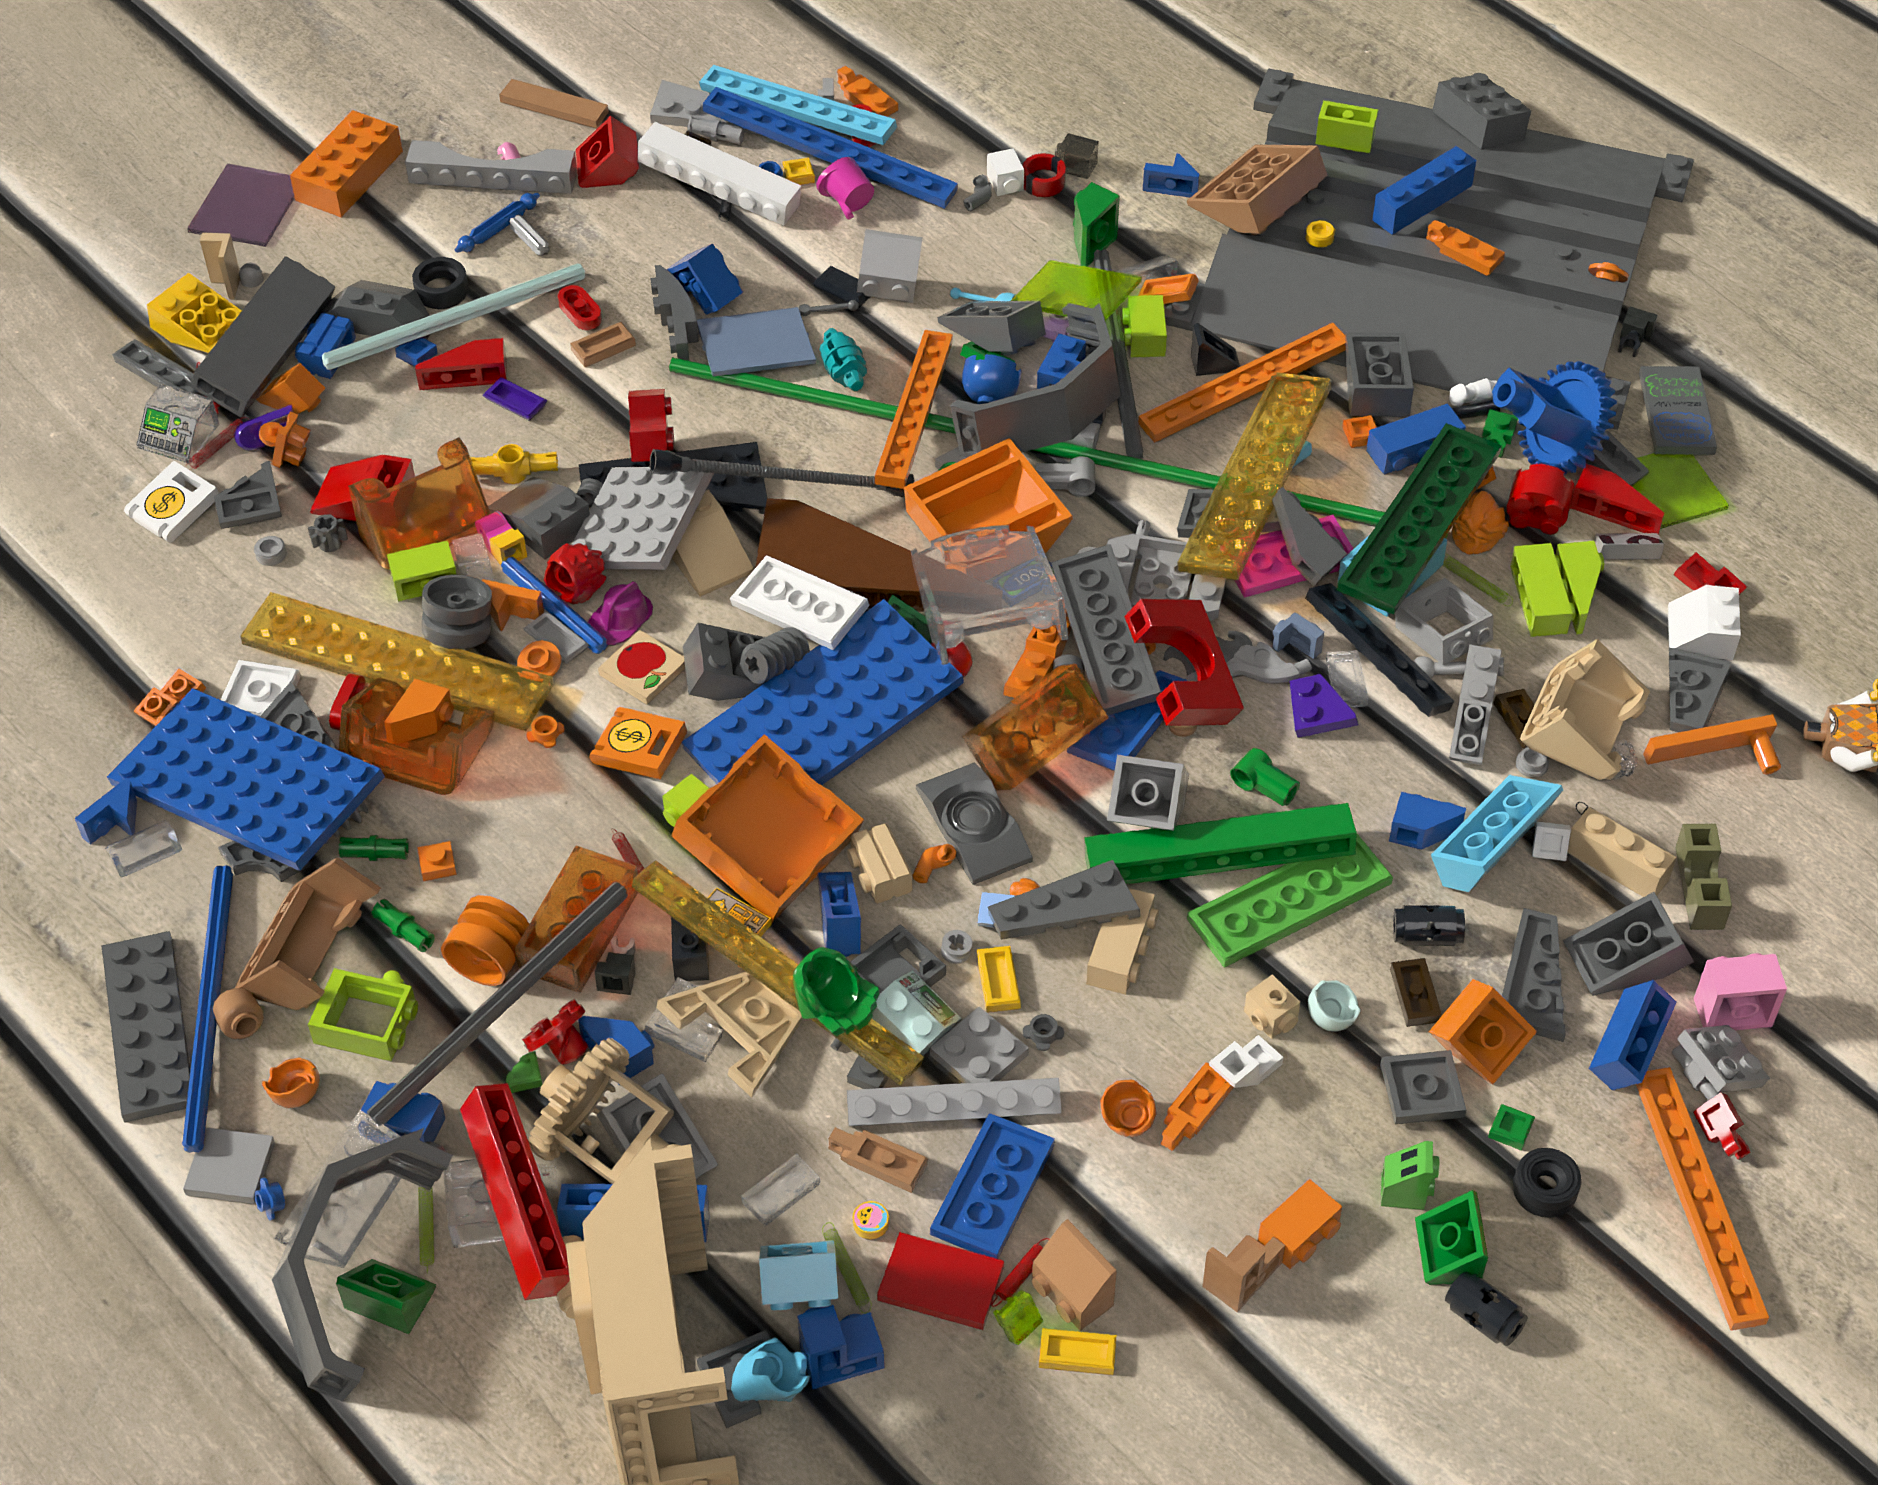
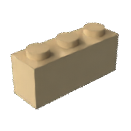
M1591 807L1584 812L1571 828L1567 853L1642 897L1652 892H1655L1656 895L1661 892L1670 880L1677 858Z
M1131 888L1129 890L1140 908V917L1128 919V915L1112 917V922L1102 923L1088 962L1086 983L1090 986L1125 995L1130 982H1137L1141 963H1137L1139 955H1146L1150 936L1146 934L1148 928H1155L1159 909L1154 908V894Z

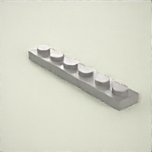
M1059 1078L847 1090L849 1126L987 1118L989 1113L998 1117L1061 1114Z

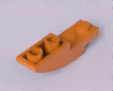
M1046 604L1026 639L1023 654L1005 683V696L1034 704L1038 695L1044 694L1050 682L1048 675L1052 672L1053 661L1062 655L1072 629L1066 609Z

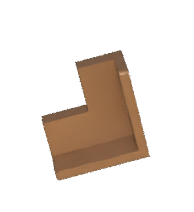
M1246 1235L1227 1257L1214 1247H1211L1206 1254L1202 1287L1238 1312L1282 1264L1285 1245L1275 1237H1272L1264 1246L1250 1235Z

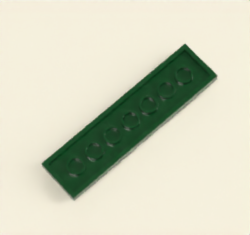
M1446 423L1339 579L1337 591L1394 615L1500 455L1502 445Z

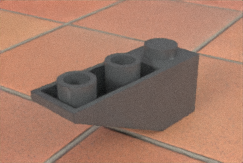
M1281 487L1272 499L1287 550L1292 565L1314 587L1340 564L1347 553L1344 551L1341 542L1337 538L1331 537L1322 528L1319 519L1309 514L1301 506L1299 499L1293 493L1287 492Z

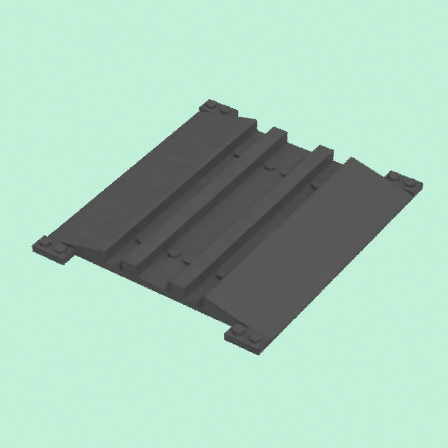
M1268 68L1254 100L1253 110L1273 114L1268 124L1265 145L1318 146L1328 176L1318 183L1317 188L1306 193L1299 203L1287 209L1281 218L1274 220L1267 226V230L1263 233L1252 235L1251 233L1237 232L1229 228L1227 234H1222L1205 284H1197L1191 300L1168 303L1164 311L1165 322L1168 326L1193 331V326L1199 323L1220 338L1271 350L1279 349L1331 323H1334L1345 336L1346 333H1405L1413 383L1450 391L1451 388L1458 384L1466 386L1485 378L1491 381H1498L1508 368L1538 380L1540 377L1550 380L1547 371H1557L1556 366L1558 364L1565 365L1568 361L1574 363L1581 361L1599 368L1598 370L1604 372L1654 198L1659 197L1683 203L1694 159L1667 153L1666 158L1530 129H1527L1525 140L1480 149L1436 115L1432 108L1296 80L1293 73ZM1323 100L1378 109L1375 137L1370 153L1315 144L1318 117ZM1455 146L1477 160L1472 187L1397 233L1391 235L1372 220L1376 194ZM1321 220L1333 225L1335 235L1331 245L1315 247L1306 241V228L1311 222ZM1436 220L1445 223L1448 228L1454 227L1505 252L1504 260L1490 275L1486 276L1440 253V248L1434 242L1426 239L1428 226ZM1603 262L1613 263L1629 274L1628 280L1626 282H1613L1597 278L1589 273V265L1594 263L1602 264ZM1346 350L1322 362L1346 367ZM1605 376L1612 381L1609 387L1615 389V393L1610 398L1617 400V404L1610 408V410L1617 412L1616 416L1610 418L1608 422L1614 425L1611 429L1618 430L1631 382Z

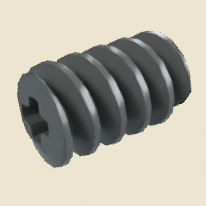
M786 627L744 648L741 655L743 671L753 683L761 684L782 674L785 669H792L795 661L799 662L805 654L810 653L809 643L800 630L794 627Z

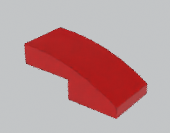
M1697 552L1678 567L1673 574L1694 591L1706 585L1739 588L1740 595L1747 588L1725 566L1717 571Z

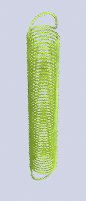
M1453 557L1448 559L1450 562L1456 563L1462 571L1464 570L1471 576L1477 577L1482 584L1484 583L1491 589L1493 588L1498 595L1505 596L1506 594L1508 597V593L1497 586L1495 588L1493 583L1490 582L1489 584V581L1476 573L1475 575L1473 570L1470 569L1469 571V568L1456 560L1455 562ZM1446 563L1443 564V566L1445 565L1448 570L1451 569L1452 572L1455 573V568L1453 569L1451 566L1449 567ZM1457 572L1456 575L1460 577L1462 576V579H1466L1468 583L1471 582L1473 586L1476 585L1477 588L1480 589V584L1478 585L1476 582L1474 583L1471 579L1469 580L1467 577L1465 578L1462 574L1460 575ZM1481 587L1482 592H1486L1488 596L1491 595L1493 599L1496 598V601L1502 603V600H1499L1495 594L1493 595L1491 592L1489 593L1487 590L1485 591Z
M421 1187L424 1191L418 1188V1192H420L418 1193L419 1250L421 1265L427 1264L424 1266H427L428 1273V1264L434 1263V1230H432L434 1229L433 1190L425 1191V1188Z
M837 1230L836 1233L831 1232L834 1235L826 1238L825 1233H823L826 1241H835L836 1251L840 1248V1251L843 1252L841 1253L844 1255L843 1257L836 1256V1263L841 1274L845 1277L844 1280L854 1300L856 1299L855 1303L857 1306L861 1305L858 1303L862 1302L857 1298L859 1296L854 1292L856 1290L851 1286L849 1278L856 1279L853 1281V1284L859 1285L858 1289L861 1290L859 1291L862 1293L861 1297L870 1301L868 1293ZM846 1272H848V1273L852 1272L853 1274L850 1275V1276H848V1275H846L845 1273H846Z

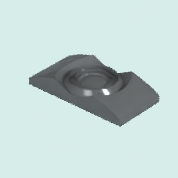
M975 762L916 784L918 794L947 843L956 849V858L972 885L1033 861L1032 854L1016 820L1002 805L991 779Z

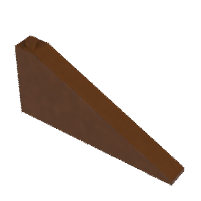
M767 498L755 568L767 555L866 598L869 603V609L883 599L888 602L892 595H894L918 612L1002 617V591L799 500Z

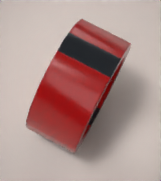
M1040 153L1028 157L1023 162L1024 190L1027 193L1036 197H1051L1064 189L1066 166L1059 157ZM1036 170H1050L1057 175L1048 179H1040L1032 176L1031 173Z

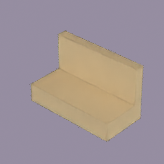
M202 233L200 243L211 283H225L228 298L234 300L240 282V269L231 234Z

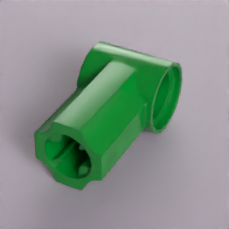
M1258 748L1250 749L1230 771V776L1238 787L1245 791L1256 789L1281 806H1288L1300 787V782L1273 766L1271 758Z

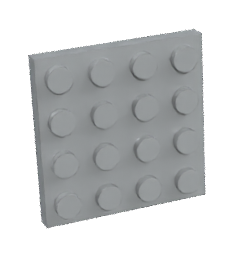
M650 467L612 468L599 491V495H597L589 510L590 515L583 521L571 545L581 543L587 545L588 549L602 551L601 558L605 562V569L666 570L714 473L690 470L688 472L660 475L651 474Z

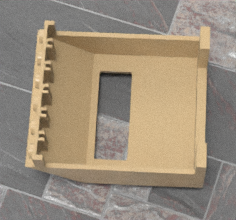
M650 1137L583 1221L584 1241L566 1243L574 1318L591 1395L603 1394V1402L621 1485H739L735 1455L697 1461L690 1406L728 1400L723 1367L685 1373L672 1275L708 1270L691 1144L682 1146L671 1144L662 1149L653 1150Z

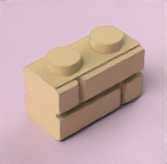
M884 823L872 827L869 831L865 829L850 836L851 848L847 849L848 859L852 868L858 867L861 872L859 874V881L865 894L870 892L874 901L878 904L892 899L893 896L899 897L913 890L912 873L888 824Z

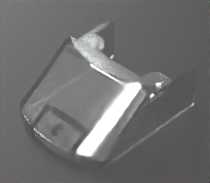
M1009 525L964 530L932 540L931 547L919 553L916 548L911 551L912 563L931 641L936 646L942 665L949 664L947 648L956 647L964 640L965 636L1023 624H1029L1037 629H1047L1055 625L1061 640L1068 639L1064 597L1033 526H1026L1027 532L1010 531Z

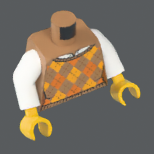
M1878 679L1873 683V692L1868 690L1852 699L1828 706L1822 722H1805L1804 740L1821 741L1822 758L1836 763L1850 772L1859 770L1876 772L1878 768V704H1876L1878 700Z

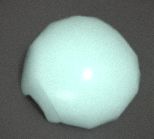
M1322 980L1312 989L1307 1001L1310 1017L1316 1025L1327 1031L1337 1032L1348 1028L1354 1023L1361 1011L1358 1006L1357 997L1351 988L1337 980Z

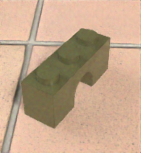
M1682 824L1675 849L1690 930H1724L1732 908L1727 878H1718V862L1722 850L1717 824Z

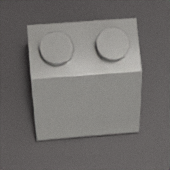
M866 229L857 292H862L865 296L913 303L923 237Z

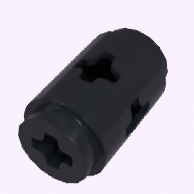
M1403 905L1402 908H1394V942H1402L1403 946H1455L1456 943H1464V909H1456L1455 906ZM1428 922H1433L1430 925V929H1425Z
M1467 1271L1459 1275L1445 1296V1301L1450 1305L1451 1311L1496 1344L1501 1342L1503 1345L1509 1346L1521 1333L1528 1319V1316L1522 1312L1521 1306L1477 1274L1471 1275ZM1490 1292L1496 1293V1294H1497V1297H1496V1298H1497L1500 1302H1498V1303L1494 1302V1301H1493V1300H1494V1296H1493ZM1477 1313L1480 1315L1478 1321L1482 1325L1475 1323L1476 1319L1473 1317V1314Z

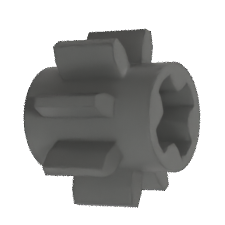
M331 514L315 518L314 526L308 527L313 548L320 547L324 552L336 551L341 548L342 541L348 540L343 519L336 520Z

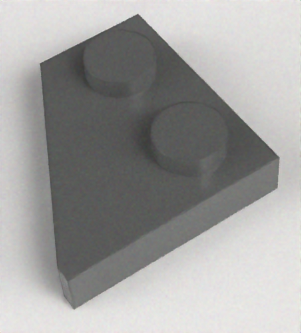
M265 461L261 464V469L250 477L245 475L232 488L225 489L214 497L221 529L282 517L270 461Z

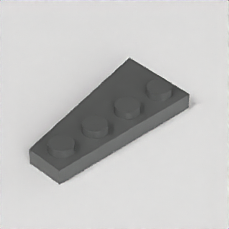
M291 681L260 716L338 750L297 686Z

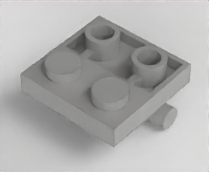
M1729 1025L1685 1029L1677 1038L1681 1045L1672 1051V1054L1685 1069L1683 1071L1685 1077L1696 1091L1701 1090L1708 1101L1720 1092L1761 1088L1770 1079L1763 1070L1759 1059L1749 1052L1742 1043L1740 1035Z

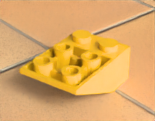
M187 273L147 304L150 328L171 343L207 353L212 350L242 311L190 273Z

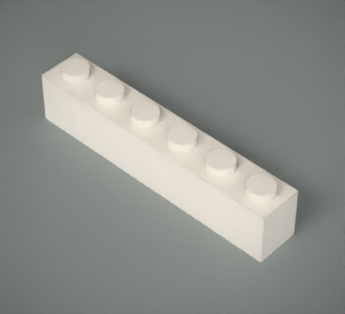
M654 122L638 141V162L721 199L728 200V202L784 226L800 205L801 185L657 122Z

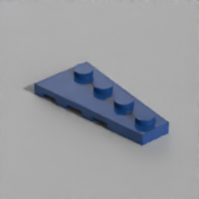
M1161 670L1155 673L1161 692L1173 681H1187ZM1157 701L1108 715L1099 723L1094 721L1085 728L1086 733L1078 740L1073 738L1066 743L1067 753L1115 771L1117 755L1136 757L1163 722L1164 718Z

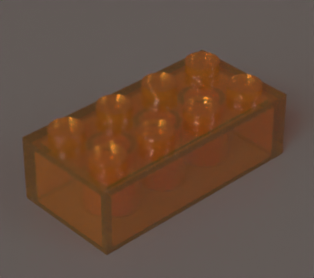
M1074 663L1058 666L964 734L962 738L981 769L991 779L995 790H1012L1109 717L1077 664Z
M575 846L514 949L518 969L520 970L612 883L618 882L627 890L628 897L540 978L543 981L581 993L597 962L601 959L640 890L637 866Z

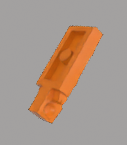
M847 66L837 70V83L841 85L844 97L854 105H868L873 113L886 117L899 110L898 102L865 76L863 77L861 74L855 75L854 71Z
M1436 220L1428 226L1426 239L1434 242L1440 248V253L1486 276L1490 275L1504 260L1505 252L1454 227L1448 228L1445 223Z
M1205 1062L1168 1108L1167 1116L1164 1119V1124L1167 1127L1162 1132L1163 1140L1161 1145L1171 1151L1181 1143L1184 1136L1191 1140L1195 1134L1197 1135L1234 1088L1210 1067L1209 1063Z

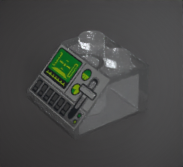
M160 384L145 404L136 444L137 448L190 464L189 459L200 451L219 426L213 399Z

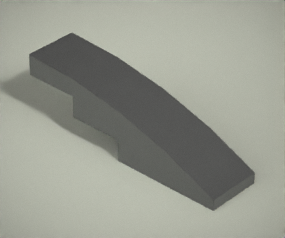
M1609 431L1605 432L1609 439L1600 440L1603 450L1594 449L1595 459L1593 461L1586 459V464L1616 473L1631 486L1650 472Z

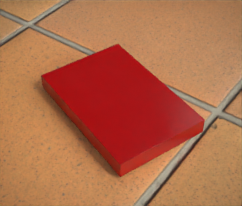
M899 1232L877 1292V1301L983 1330L1004 1269V1261Z

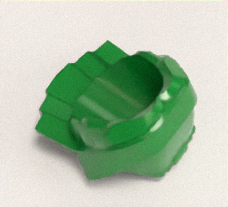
M825 947L817 948L799 963L793 973L795 995L803 1019L817 1018L836 1037L842 1033L848 1035L855 1029L859 1031L868 1025L872 1019V1013L877 1007L876 1001L880 995L879 988L860 977L857 967L846 959L841 952Z

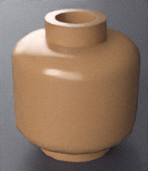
M233 988L219 995L213 1005L216 1023L225 1036L231 1039L250 1037L262 1025L264 1019L263 1009L253 994L244 988Z

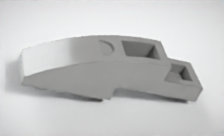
M1469 645L1449 760L1482 765L1502 650Z

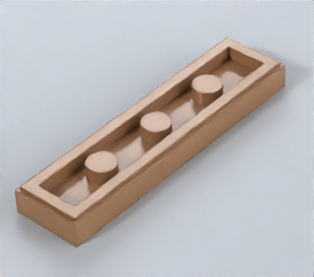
M511 79L499 94L501 103L593 128H598L609 112L607 104Z

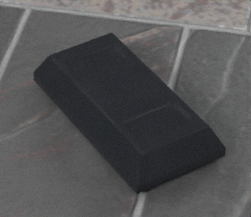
M833 266L827 268L813 283L814 286L846 302L851 300L857 301L859 308L870 298V296H865L863 292H857L858 278Z

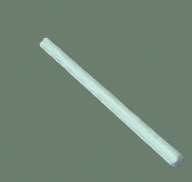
M577 263L334 349L322 355L323 364L327 370H332L583 280L585 278V270L581 264Z

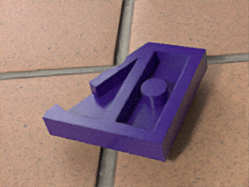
M1321 674L1289 680L1294 727L1298 738L1359 725L1356 714Z

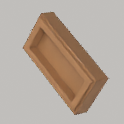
M619 322L570 343L573 354L585 368L636 346L633 335L622 322Z

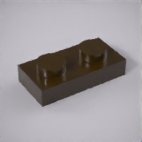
M1525 689L1497 694L1493 702L1494 706L1523 749L1527 748L1520 737L1535 704Z
M1420 958L1391 962L1390 972L1406 1027L1436 1023L1441 1018L1442 1013L1426 959Z

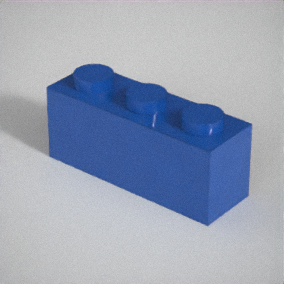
M1447 403L1369 430L1366 451L1385 475L1419 463L1446 423L1465 430L1466 426Z
M1654 980L1624 989L1589 1066V1070L1611 1090L1642 1083L1677 1001Z

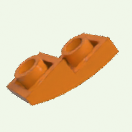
M178 669L161 690L153 687L136 707L134 713L156 726L192 688L204 692L206 687L201 681Z

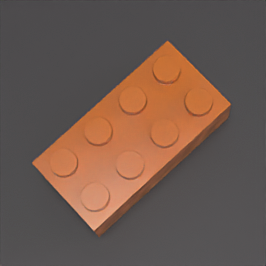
M352 110L290 174L295 201L342 218L403 152L398 126Z

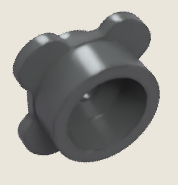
M1040 1014L1031 1020L1030 1025L1024 1026L1023 1036L1026 1039H1031L1036 1044L1038 1050L1047 1051L1050 1048V1044L1064 1037V1029L1058 1026L1057 1021L1052 1016Z

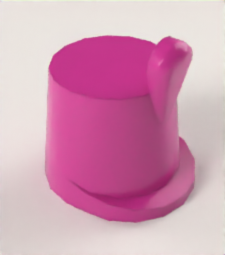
M851 157L840 158L833 162L821 173L816 183L817 190L821 195L833 197L839 203L848 220L854 217L852 212L866 206L874 194L873 185L854 158Z

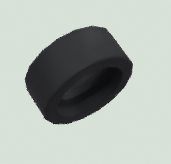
M430 258L420 263L412 274L414 289L424 306L439 310L456 306L466 298L469 291L466 270L461 262L453 258ZM437 278L455 280L454 283L444 288L426 286L427 283Z

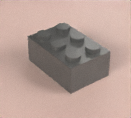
M1474 73L1471 76L1461 78L1453 77L1451 80L1438 82L1432 110L1480 149L1525 140L1531 110L1523 105L1519 99L1511 96L1503 87L1495 84L1483 73Z

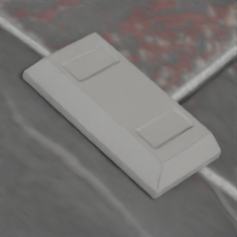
M548 611L523 628L535 640L553 643L561 654V660L566 664L584 652L589 646L585 640Z

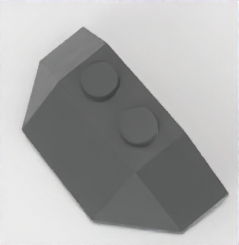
M360 280L338 293L330 300L322 312L334 315L335 318L339 316L350 319L353 322L355 333L374 336L430 316L415 289ZM430 335L424 336L422 338L428 340Z

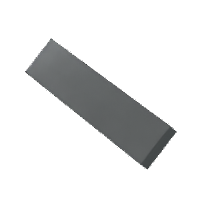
M136 339L112 354L116 363L188 406L204 396L190 387L194 373Z

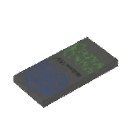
M1641 366L1639 377L1655 454L1715 455L1717 444L1700 367Z

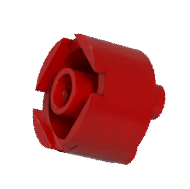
M1532 464L1528 470L1521 472L1522 468L1519 469L1514 475L1507 503V512L1511 517L1510 523L1516 528L1528 526L1541 529L1545 534H1556L1568 519L1575 489L1573 480L1570 479L1569 482L1564 477V471L1551 465Z

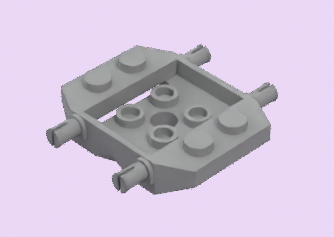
M1140 520L1136 534L1108 539L1107 545L1111 544L1127 593L1136 558L1141 559L1130 601L1132 608L1140 599H1186L1193 568H1196L1189 599L1202 600L1210 622L1218 618L1228 576L1230 558L1209 546L1210 535L1208 533L1205 534L1203 539L1204 532H1201L1198 535L1196 544L1148 536L1151 527L1150 522L1145 521L1143 529L1144 520ZM1159 583L1167 584L1169 587L1166 589H1159L1155 585Z

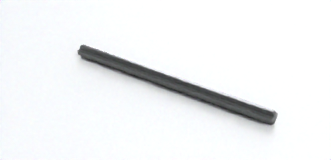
M1105 249L1102 251L1096 250L1093 260L1102 313L1113 346L1120 397L1117 401L1126 454L1130 457L1142 459L1143 446L1109 252Z
M618 882L612 883L367 1111L371 1122L378 1127L383 1126L628 897L624 886Z

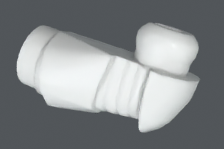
M1485 378L1466 386L1458 384L1451 388L1449 401L1457 407L1467 402L1475 404L1491 401L1493 399L1492 391L1497 381Z

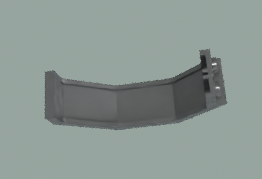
M1071 303L1062 309L1063 314L1068 316L1069 327L1066 328V333L1069 334L1067 336L1086 341L1085 359L1058 383L986 404H974L957 399L950 405L960 456L967 458L1008 438L1012 440L1021 453L1072 440L1120 397L1113 346L1100 303L1093 309Z
M424 1128L327 1165L310 1191L272 1278L307 1386L342 1402L358 1385L365 1368L344 1360L332 1352L305 1268L304 1257L331 1194L382 1173L393 1174L427 1190L432 1189L434 1182L439 1180L443 1170H447L453 1155L445 1152V1149L437 1143L420 1141Z

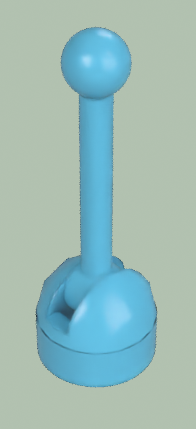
M956 287L950 291V296L953 299L962 297L976 301H1018L1017 294L1002 293L994 299L961 292Z

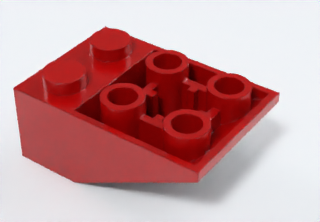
M382 454L330 467L310 509L311 514H331L335 518L398 528L417 485L412 459Z

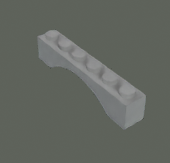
M412 140L405 160L408 181L414 184L572 194L577 176L575 151L546 149L522 158L485 160L459 154L448 149L440 142Z

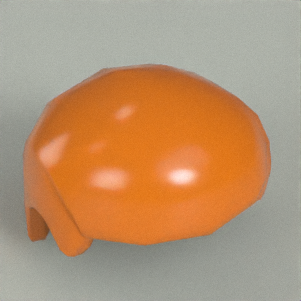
M300 1057L288 1059L279 1066L270 1068L268 1082L262 1081V1086L275 1104L284 1108L302 1107L316 1094L320 1083V1074L311 1061Z
M1129 1079L1114 1082L1106 1088L1100 1100L1101 1112L1105 1123L1111 1130L1124 1137L1141 1136L1152 1127L1157 1115L1155 1100L1152 1094L1136 1080Z

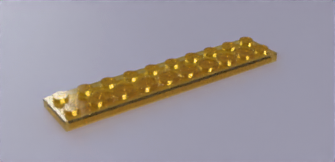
M1279 372L1273 373L1177 562L1179 572L1239 580L1274 507L1272 499L1278 490L1284 487L1331 390L1330 378Z
M273 592L269 593L240 636L243 645L347 676L349 673L364 676L367 683L402 694L406 692L414 679L448 688L450 690L451 703L454 705L455 710L523 731H527L554 686L552 676L462 649L440 647L434 645L426 638Z

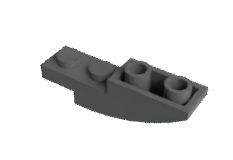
M655 265L656 277L650 278L652 295L658 294V297H653L654 314H660L662 326L668 325V333H674L675 335L669 336L671 354L677 353V358L689 361L688 343L699 342L697 320L693 305L680 282L664 267Z

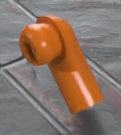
M951 844L938 845L926 849L922 853L912 874L913 879L918 883H927L933 870L945 867L953 862L956 857V849Z

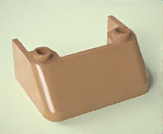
M338 857L297 882L284 898L238 979L235 988H244L250 991L255 999L297 1011L303 1007L305 1009L308 1008L315 1000L322 997L325 992L317 986V982L313 980V977L338 931L346 926L351 928L358 921L362 914V911L359 909L362 903L378 894L381 887Z

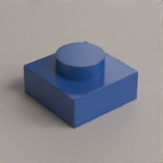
M422 337L395 348L396 358L414 367L438 354L437 345Z

